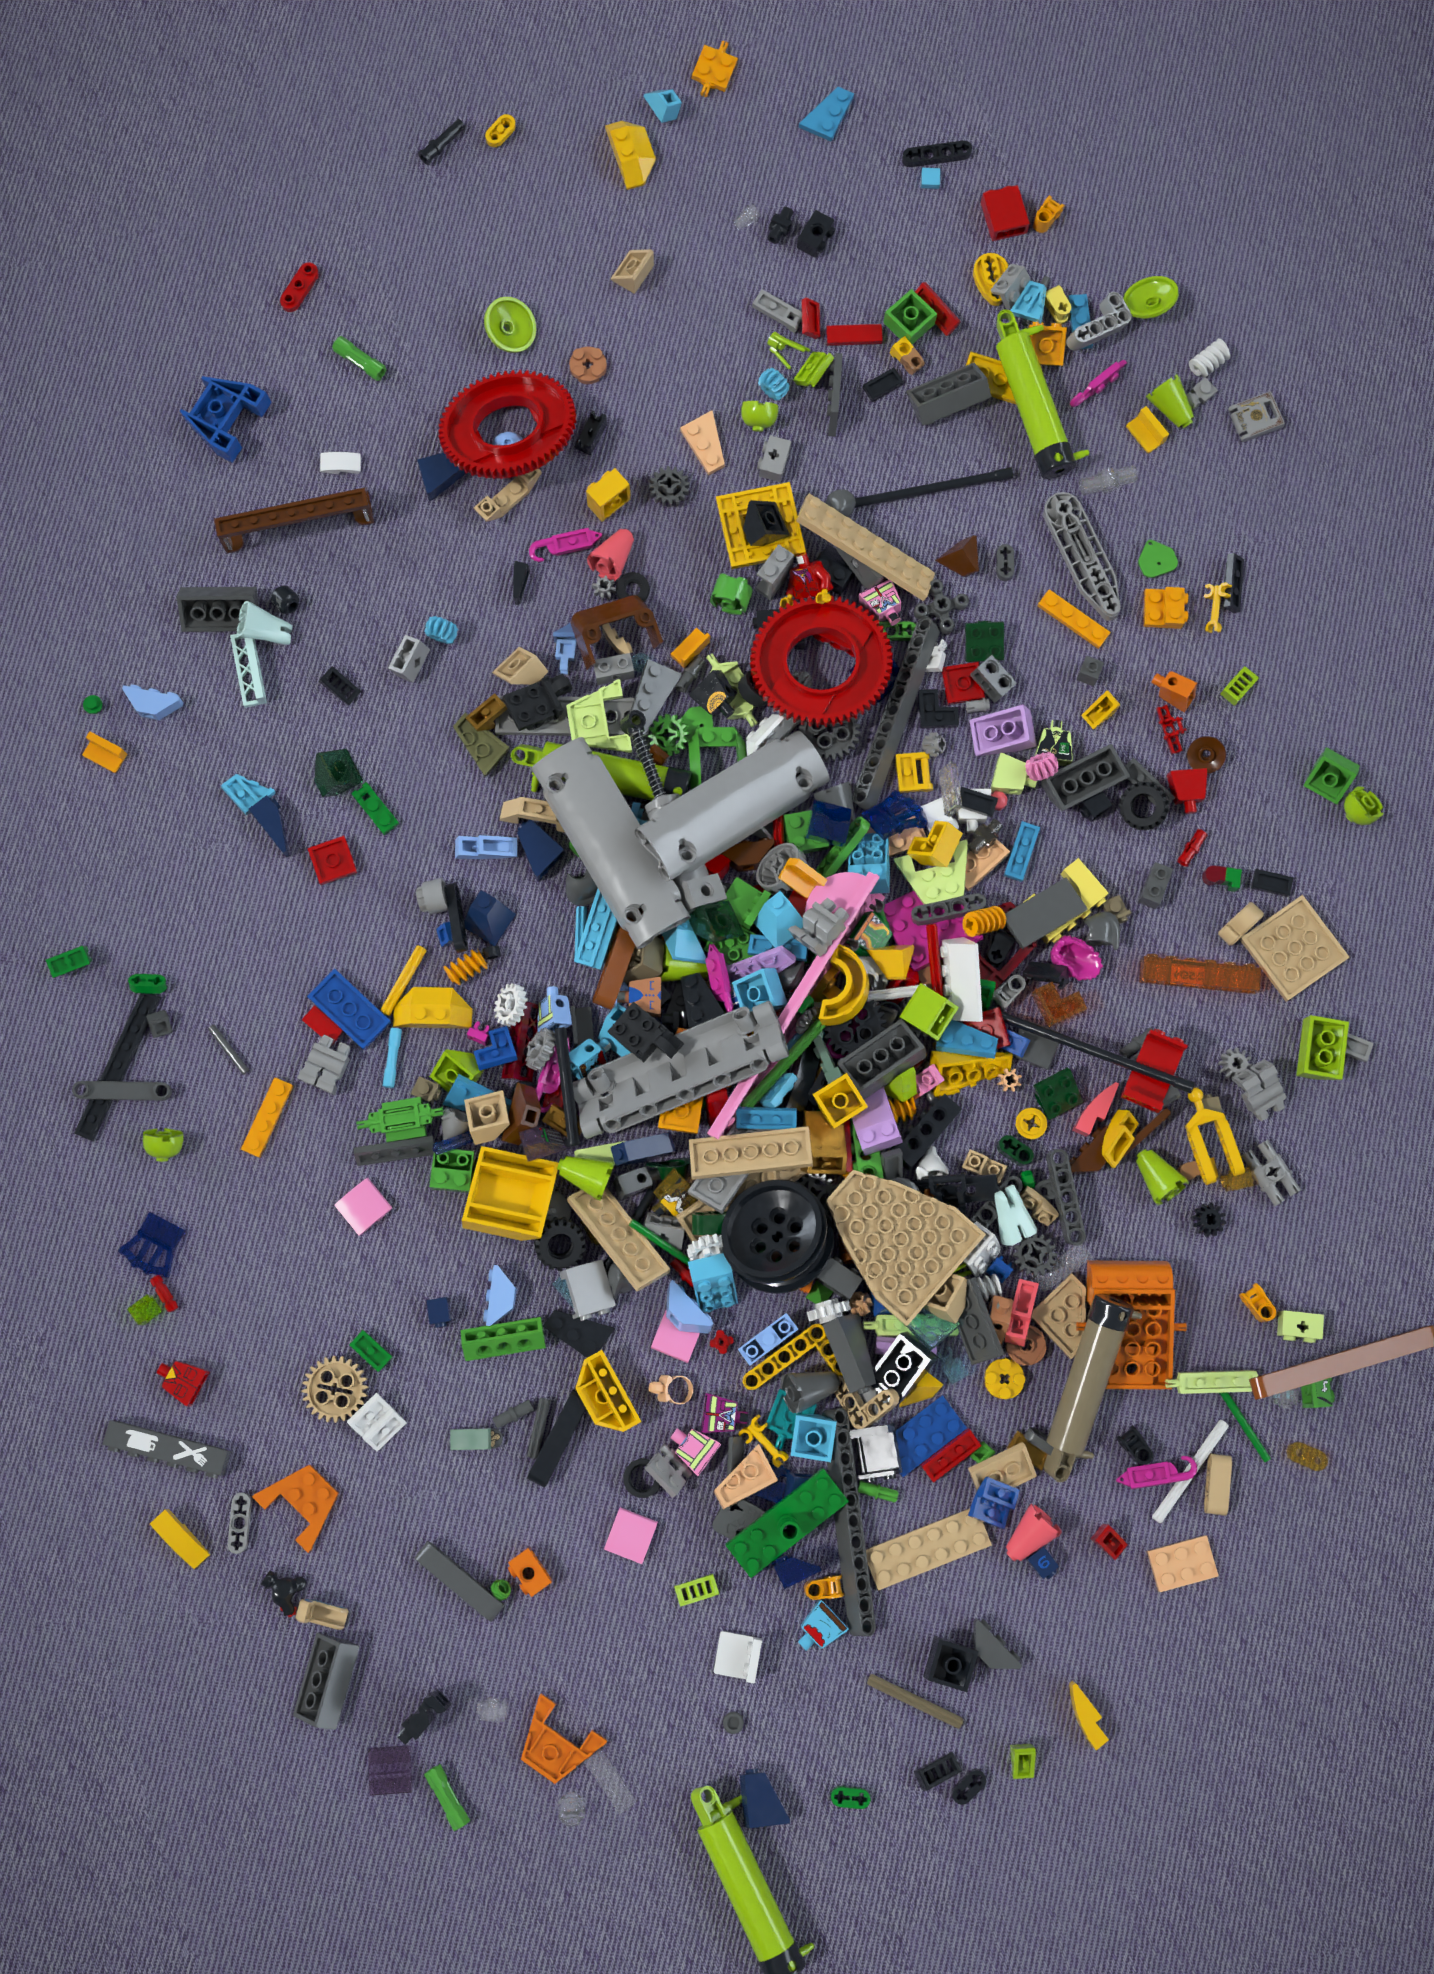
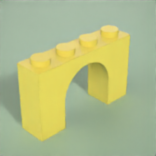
M1079 858L1066 867L1061 875L1069 880L1088 910L1041 938L1046 945L1051 941L1053 943L1057 942L1062 937L1061 933L1064 930L1069 932L1077 925L1076 921L1079 918L1084 920L1092 913L1090 909L1095 905L1099 908L1107 901L1105 897L1108 895V892ZM1035 894L1031 895L1027 900L1034 897Z

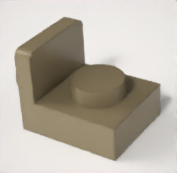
M1120 895L1107 900L1101 905L1104 912H1110L1116 916L1119 925L1128 921L1127 917L1130 916L1131 911H1127Z
M419 1076L411 1095L422 1097V1100L433 1104L434 1101L439 1100L442 1090H440V1084Z

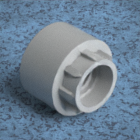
M443 878L423 882L422 886L416 889L417 902L422 912H429L432 915L448 911L445 893L446 884Z

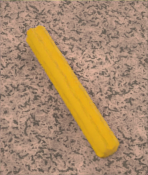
M417 945L380 1009L383 1014L390 1016L394 1010L395 1005L398 1003L426 953V949L422 946Z

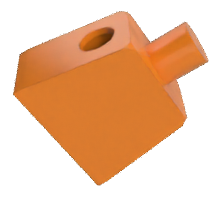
M1170 671L1166 677L1156 673L1151 682L1160 687V698L1184 713L1195 698L1197 682L1173 671Z

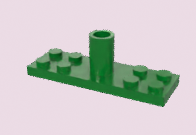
M822 1468L725 1545L748 1576L752 1578L849 1501L825 1469ZM787 1525H793L789 1529H784Z

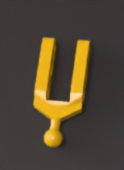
M1195 1087L1191 1094L1188 1093V1099L1195 1104L1197 1112L1188 1121L1185 1128L1205 1185L1215 1183L1216 1175L1198 1126L1213 1121L1232 1174L1234 1176L1244 1174L1245 1168L1224 1113L1204 1109L1202 1103L1203 1092Z

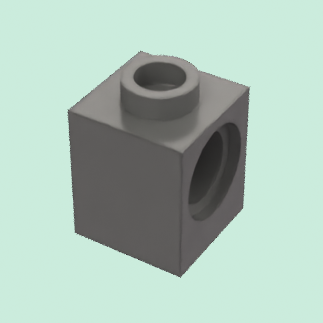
M1086 656L1076 680L1094 686L1099 678L1104 662Z

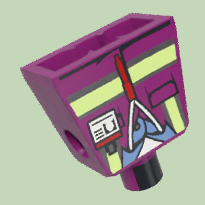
M706 1393L702 1433L734 1431L735 1423L747 1424L748 1412L737 1411V1402Z

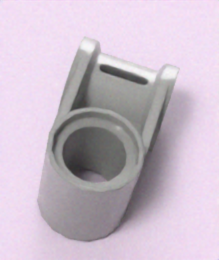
M1013 975L994 991L992 999L1001 1006L1002 1011L1023 991L1026 985L1025 979L1021 975ZM1014 980L1018 981L1021 984V988H1012L1011 982Z

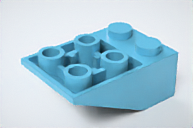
M888 832L865 834L849 855L848 872L864 876L871 872L880 876L870 894L889 893Z
M724 1253L688 1262L696 1300L702 1312H711L714 1309L727 1308L738 1304L733 1272Z

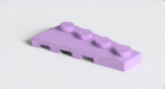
M781 945L726 966L729 982L732 983L762 968H776L777 973H780L795 962L796 956Z

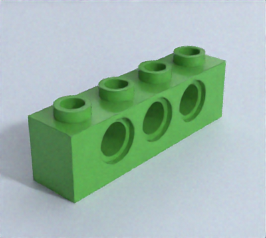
M851 1118V1152L855 1157V1162H852V1169L884 1179L880 1151L869 1154V1160L861 1159V1156L865 1154L861 1148Z
M541 1317L461 1330V1344L465 1361L546 1348Z

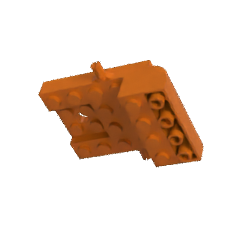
M1087 1260L1086 1300L1090 1304V1308L1095 1294H1106L1129 1303L1133 1306L1134 1311L1142 1314L1141 1319L1131 1318L1106 1389H1172L1166 1388L1165 1384L1172 1383H1166L1165 1380L1173 1379L1174 1331L1186 1332L1187 1325L1186 1323H1174L1175 1289L1173 1288V1273L1170 1263L1168 1261ZM1076 1322V1331H1084L1086 1322ZM1129 1364H1136L1137 1369L1135 1372L1128 1373L1126 1371Z

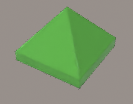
M816 1281L806 1298L815 1304L827 1301L833 1291Z
M984 1441L980 1443L981 1447L969 1455L976 1463H980L995 1454V1451Z

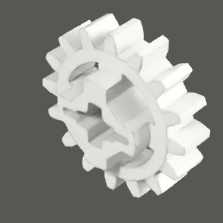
M511 983V985L506 984V989H501L502 993L497 995L499 999L495 1001L497 1006L494 1009V1012H497L495 1018L498 1019V1023L510 1027L511 1025L515 1026L516 1022H520V1017L524 1016L523 1010L527 1009L525 1003L528 1001V998H525L527 992L523 991L524 987Z
M717 1234L713 1236L704 1235L699 1237L698 1241H692V1244L688 1245L687 1249L690 1261L723 1253L721 1235L717 1236Z
M838 1298L814 1304L816 1309L807 1312L809 1322L818 1319L820 1324L829 1322L843 1316L842 1312L851 1310L849 1300L839 1303Z

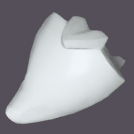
M935 1146L929 1147L920 1159L916 1169L917 1179H929V1174L934 1176L949 1175L948 1168L938 1156Z

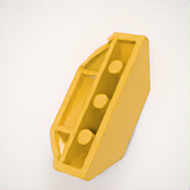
M625 121L605 125L626 189L630 190L645 185L647 177L656 161L645 127Z
M413 987L395 1005L393 1027L472 1028L473 1009L453 988Z
M603 1350L584 1359L575 1389L594 1424L624 1432L640 1423L641 1420Z

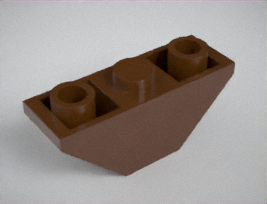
M761 838L755 842L741 841L721 854L730 859V866L738 872L757 870L763 857L774 848V839Z
M517 1083L508 1114L510 1125L504 1130L501 1141L519 1146L536 1129L541 1106L535 1088Z
M1108 1126L1102 1129L1098 1127L1091 1135L1094 1139L1090 1143L1085 1142L1079 1149L1080 1155L1077 1158L1073 1156L1069 1160L1072 1174L1096 1173L1104 1166L1107 1161L1102 1155V1145Z

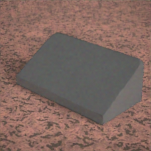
M728 1437L727 1476L743 1461V1437Z

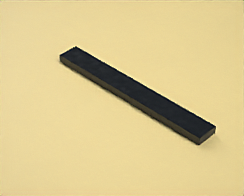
M140 993L99 1081H123L149 1026L146 1016L155 1013L162 999L161 997L149 993ZM89 1100L74 1134L94 1142L113 1100Z

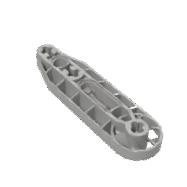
M1055 493L1049 497L1044 506L1043 514L1048 528L1080 594L1104 620L1111 621L1120 612L1116 575L1079 500L1070 493ZM1072 510H1077L1078 516L1073 514ZM1083 525H1086L1091 536L1087 537L1082 527ZM1058 535H1062L1067 545L1064 548ZM1091 541H1094L1099 551L1098 553H1095L1090 543ZM1067 551H1070L1074 560L1072 564L1066 554ZM1099 557H1102L1107 569L1103 570L1098 559ZM1076 567L1078 568L1083 578L1081 580L1078 579L1077 574L1074 570V568ZM1108 573L1110 574L1113 580V586H1111L1106 576V574ZM1082 584H1086L1090 595L1083 589ZM1098 591H1104L1106 595H1100Z

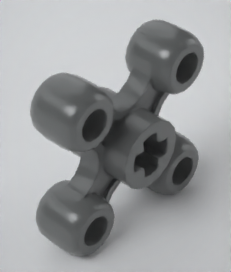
M934 579L930 582L931 587L929 590L934 601L929 605L917 604L914 608V616L919 620L922 617L934 615L940 619V631L943 634H950L955 625L954 621L949 617V612L953 609H966L969 604V598L965 594H958L955 598L949 599L943 595V583L938 579Z

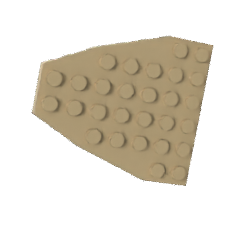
M852 1170L826 1200L841 1240L874 1298L905 1326L909 1325L986 1235L956 1207L942 1203L933 1197L926 1196L896 1181L867 1175L856 1170Z

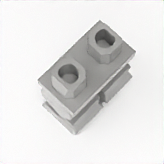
M826 898L821 904L815 901L812 905L813 908L804 913L803 927L801 929L796 925L788 929L798 942L819 957L827 952L828 946L832 945V940L836 939L841 932L843 933L846 929L843 923L849 917L847 911L841 907L834 914L831 913L837 906L829 898Z
M323 1035L319 1043H314L313 1049L304 1063L305 1066L300 1070L297 1078L300 1081L335 1095L337 1091L335 1083L345 1073L347 1064L350 1061L348 1056L351 1047L340 1042L337 1050L334 1051L330 1049L334 1039ZM319 1072H323L322 1076L318 1078Z
M1265 1059L1251 1066L1250 1070L1246 1069L1233 1077L1235 1083L1245 1090L1241 1096L1247 1110L1251 1111L1260 1121L1268 1118L1267 1110L1269 1108H1272L1275 1112L1284 1109L1283 1100L1287 1098L1279 1082L1280 1079L1277 1077L1278 1072L1274 1064Z

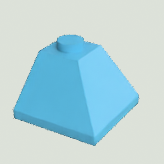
M779 891L764 903L753 923L776 948L781 945L784 947L794 939L788 929L795 925L801 929L803 927V918L784 894Z
M689 920L662 933L673 960L706 964V956Z

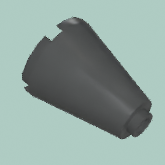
M845 782L814 794L817 803L837 834L843 835L855 819L850 782Z
M833 1372L787 1373L781 1379V1389L786 1391V1396H783L788 1409L796 1414L803 1412L835 1393L840 1386L839 1377Z

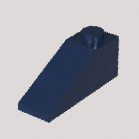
M266 795L251 806L249 811L287 858L289 850L283 817L278 810L281 806L275 798L271 800Z

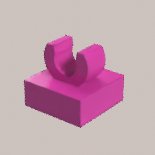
M477 1021L474 1029L469 1028L467 1037L486 1046L489 1041L487 1034L490 1028L487 1025L485 1030L480 1031L478 1029L480 1022Z

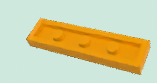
M1050 589L1037 605L1098 649L1111 633Z
M274 1077L241 1147L242 1151L259 1158L261 1157L294 1087L292 1084Z

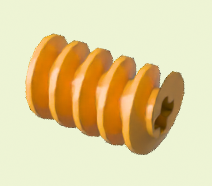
M998 906L968 912L963 918L964 932L967 936L974 937L1003 929L1006 924V915L1003 909Z
M478 948V953L470 950L471 957L463 954L464 961L458 957L457 965L451 961L450 969L445 965L443 966L452 983L455 982L461 985L460 978L468 981L467 974L473 978L474 970L480 974L481 966L486 970L488 969L487 963Z
M913 1097L909 1098V1101H901V1103L898 1099L894 1098L893 1104L888 1099L896 1123H898V1117H901L903 1122H905L907 1115L913 1120L914 1114H916Z

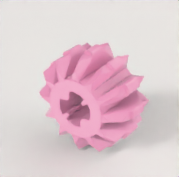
M1051 752L1036 754V756L1027 760L1025 765L1026 773L1033 781L1048 779V777L1054 776L1059 768L1058 760Z

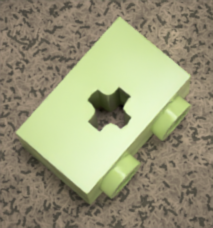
M1279 1311L1277 1335L1284 1336L1283 1340L1296 1341V1338H1304L1303 1342L1316 1343V1340L1323 1339L1324 1315ZM1297 1325L1304 1326V1330L1297 1328Z

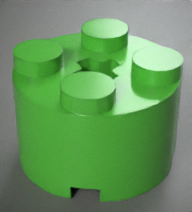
M722 573L716 580L710 603L716 608L717 605L723 607L722 611L726 613L741 615L742 611L746 613L753 589L747 584V579L743 577H737L736 579Z

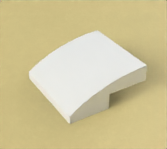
M378 1393L372 1396L347 1421L362 1436L364 1441L376 1451L381 1449L407 1423Z

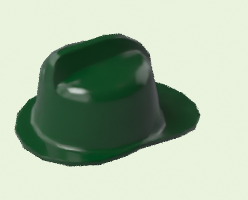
M674 1158L666 1161L648 1162L646 1165L658 1168L661 1179L668 1184H674L679 1178H681V1181L685 1179L687 1165L691 1162L689 1158Z

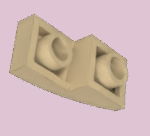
M609 623L602 625V631L606 640L617 654L622 655L633 652L629 641L625 642L624 637L618 638L615 628L611 629Z
M971 1149L962 1166L963 1169L975 1175L997 1174L998 1185L1001 1184L1008 1168L1006 1165L991 1160L987 1156Z
M1029 1186L1020 1193L1024 1206L1033 1211L1032 1218L1049 1226L1059 1216V1213L1051 1203Z

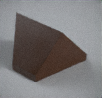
M973 535L959 541L935 561L963 577L978 572L977 536Z

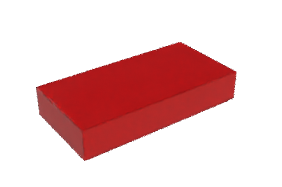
M805 297L802 299V334L817 339L820 337L819 303Z
M315 1005L302 1018V1021L319 1036L326 1035L334 1039L333 1044L344 1033L336 1023Z

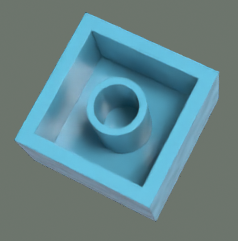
M762 968L732 982L740 1007H747L752 1010V1007L768 1000L771 1002L774 1010L787 1005L776 968Z

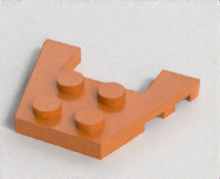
M311 1464L252 1496L266 1510L281 1494L310 1523L295 1539L307 1553L312 1550L322 1530V1526L339 1495V1492Z
M541 1693L538 1697L521 1760L556 1784L595 1751L604 1746L607 1740L594 1730H591L581 1747H577L544 1723L556 1703Z

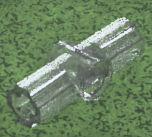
M1130 465L1115 470L1113 468H1106L1096 475L1081 478L1079 480L1080 491L1083 496L1100 491L1108 493L1116 490L1119 486L1137 482L1136 467Z

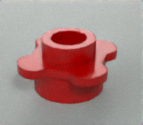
M718 1330L715 1338L710 1340V1346L718 1349L720 1354H725L728 1346L733 1344V1338L725 1335L723 1330Z

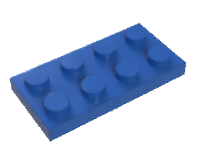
M335 968L307 996L363 1050L391 1023L379 1009Z
M943 1395L895 1430L902 1466V1473H899L901 1477L907 1475L967 1429Z

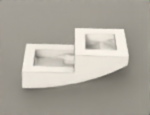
M326 452L320 454V472L359 474L361 471L360 453Z

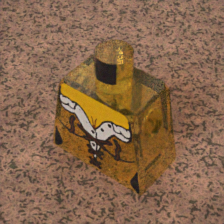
M673 1168L654 1190V1194L659 1202L651 1209L658 1217L662 1216L667 1210L676 1217L698 1201V1199L688 1194L691 1185Z

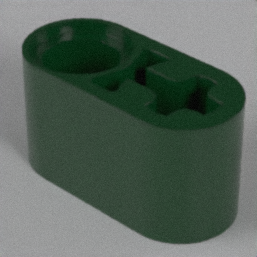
M1003 1136L997 1142L998 1152L1018 1166H1026L1032 1162L1034 1158L1033 1151L1013 1136ZM1007 1141H1009V1142H1010L1009 1147H1011V1148L1005 1149V1148H1004V1146H1005L1004 1143L1007 1142ZM1016 1147L1019 1148L1017 1151H1015L1014 1155L1011 1154L1014 1151L1013 1149H1015ZM1019 1152L1027 1153L1028 1160L1021 1161Z
M718 1211L692 1213V1234L721 1235L726 1211L722 1214Z

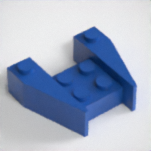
M202 376L201 380L206 389L190 413L180 409V413L216 455L233 463L242 446L236 437L227 432L243 408L263 417L272 402L267 392L252 384Z

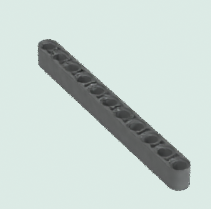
M927 616L920 618L915 626L853 793L852 799L854 803L866 812L873 810L877 804L940 633L939 627Z
M843 1408L827 1409L822 1413V1416L837 1421L832 1460L827 1462L828 1474L849 1501L834 1513L848 1629L853 1636H872L875 1633L876 1624L852 1441L849 1432V1418L846 1410Z

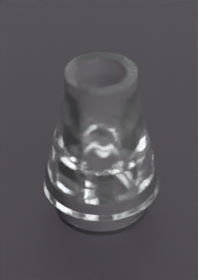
M754 204L747 205L733 223L738 230H741L757 222L761 214Z

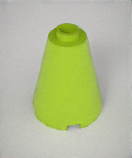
M1176 374L1174 375L1175 380L1171 377L1154 389L1152 396L1149 393L1146 397L1178 428L1182 426L1184 429L1193 422L1191 419L1194 415L1180 377Z
M665 943L663 971L658 976L661 977V982L681 980L680 977L698 972L702 978L708 977L706 964L673 960Z
M1144 1149L1137 1155L1136 1163L1157 1206L1163 1204L1161 1200L1166 1198L1169 1201L1186 1188L1183 1184H1189L1182 1174L1153 1150L1148 1151Z
M566 1156L565 1159H560L557 1170L560 1171V1176L596 1200L601 1201L614 1163Z

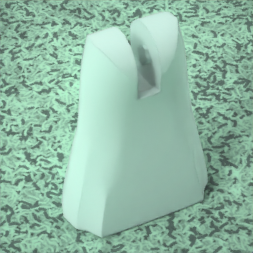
M249 601L244 602L239 614V621L241 622L237 627V635L239 637L266 640L284 645L290 644L291 635L289 633L292 632L293 625L266 612Z
M1010 1185L1005 1188L1006 1196L1002 1191L995 1193L1000 1242L1006 1246H1013L1021 1242V1235L1024 1238H1029L1037 1233L1036 1225L1024 1206L1018 1190L1014 1185Z

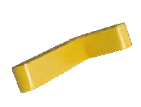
M820 1324L810 1326L743 1376V1386L748 1390L757 1389L813 1347L816 1348L835 1375H842L835 1368L837 1361L834 1353L828 1356L823 1352V1347L826 1344H830L823 1326ZM813 1328L821 1329L822 1336L820 1339L812 1337L811 1331ZM799 1339L804 1340L806 1343V1348L803 1351L795 1348V1342ZM785 1351L790 1355L787 1363H782L779 1360L780 1352ZM766 1363L773 1366L774 1370L770 1375H766L762 1371V1367ZM749 1375L757 1378V1384L754 1387H749L746 1384V1378Z

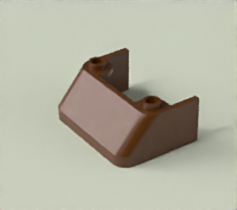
M636 595L628 596L576 612L572 616L570 621L586 670L591 669L596 663L590 645L600 640L601 631L599 626L634 616L637 625L646 628L653 650L663 643L654 614L640 597Z

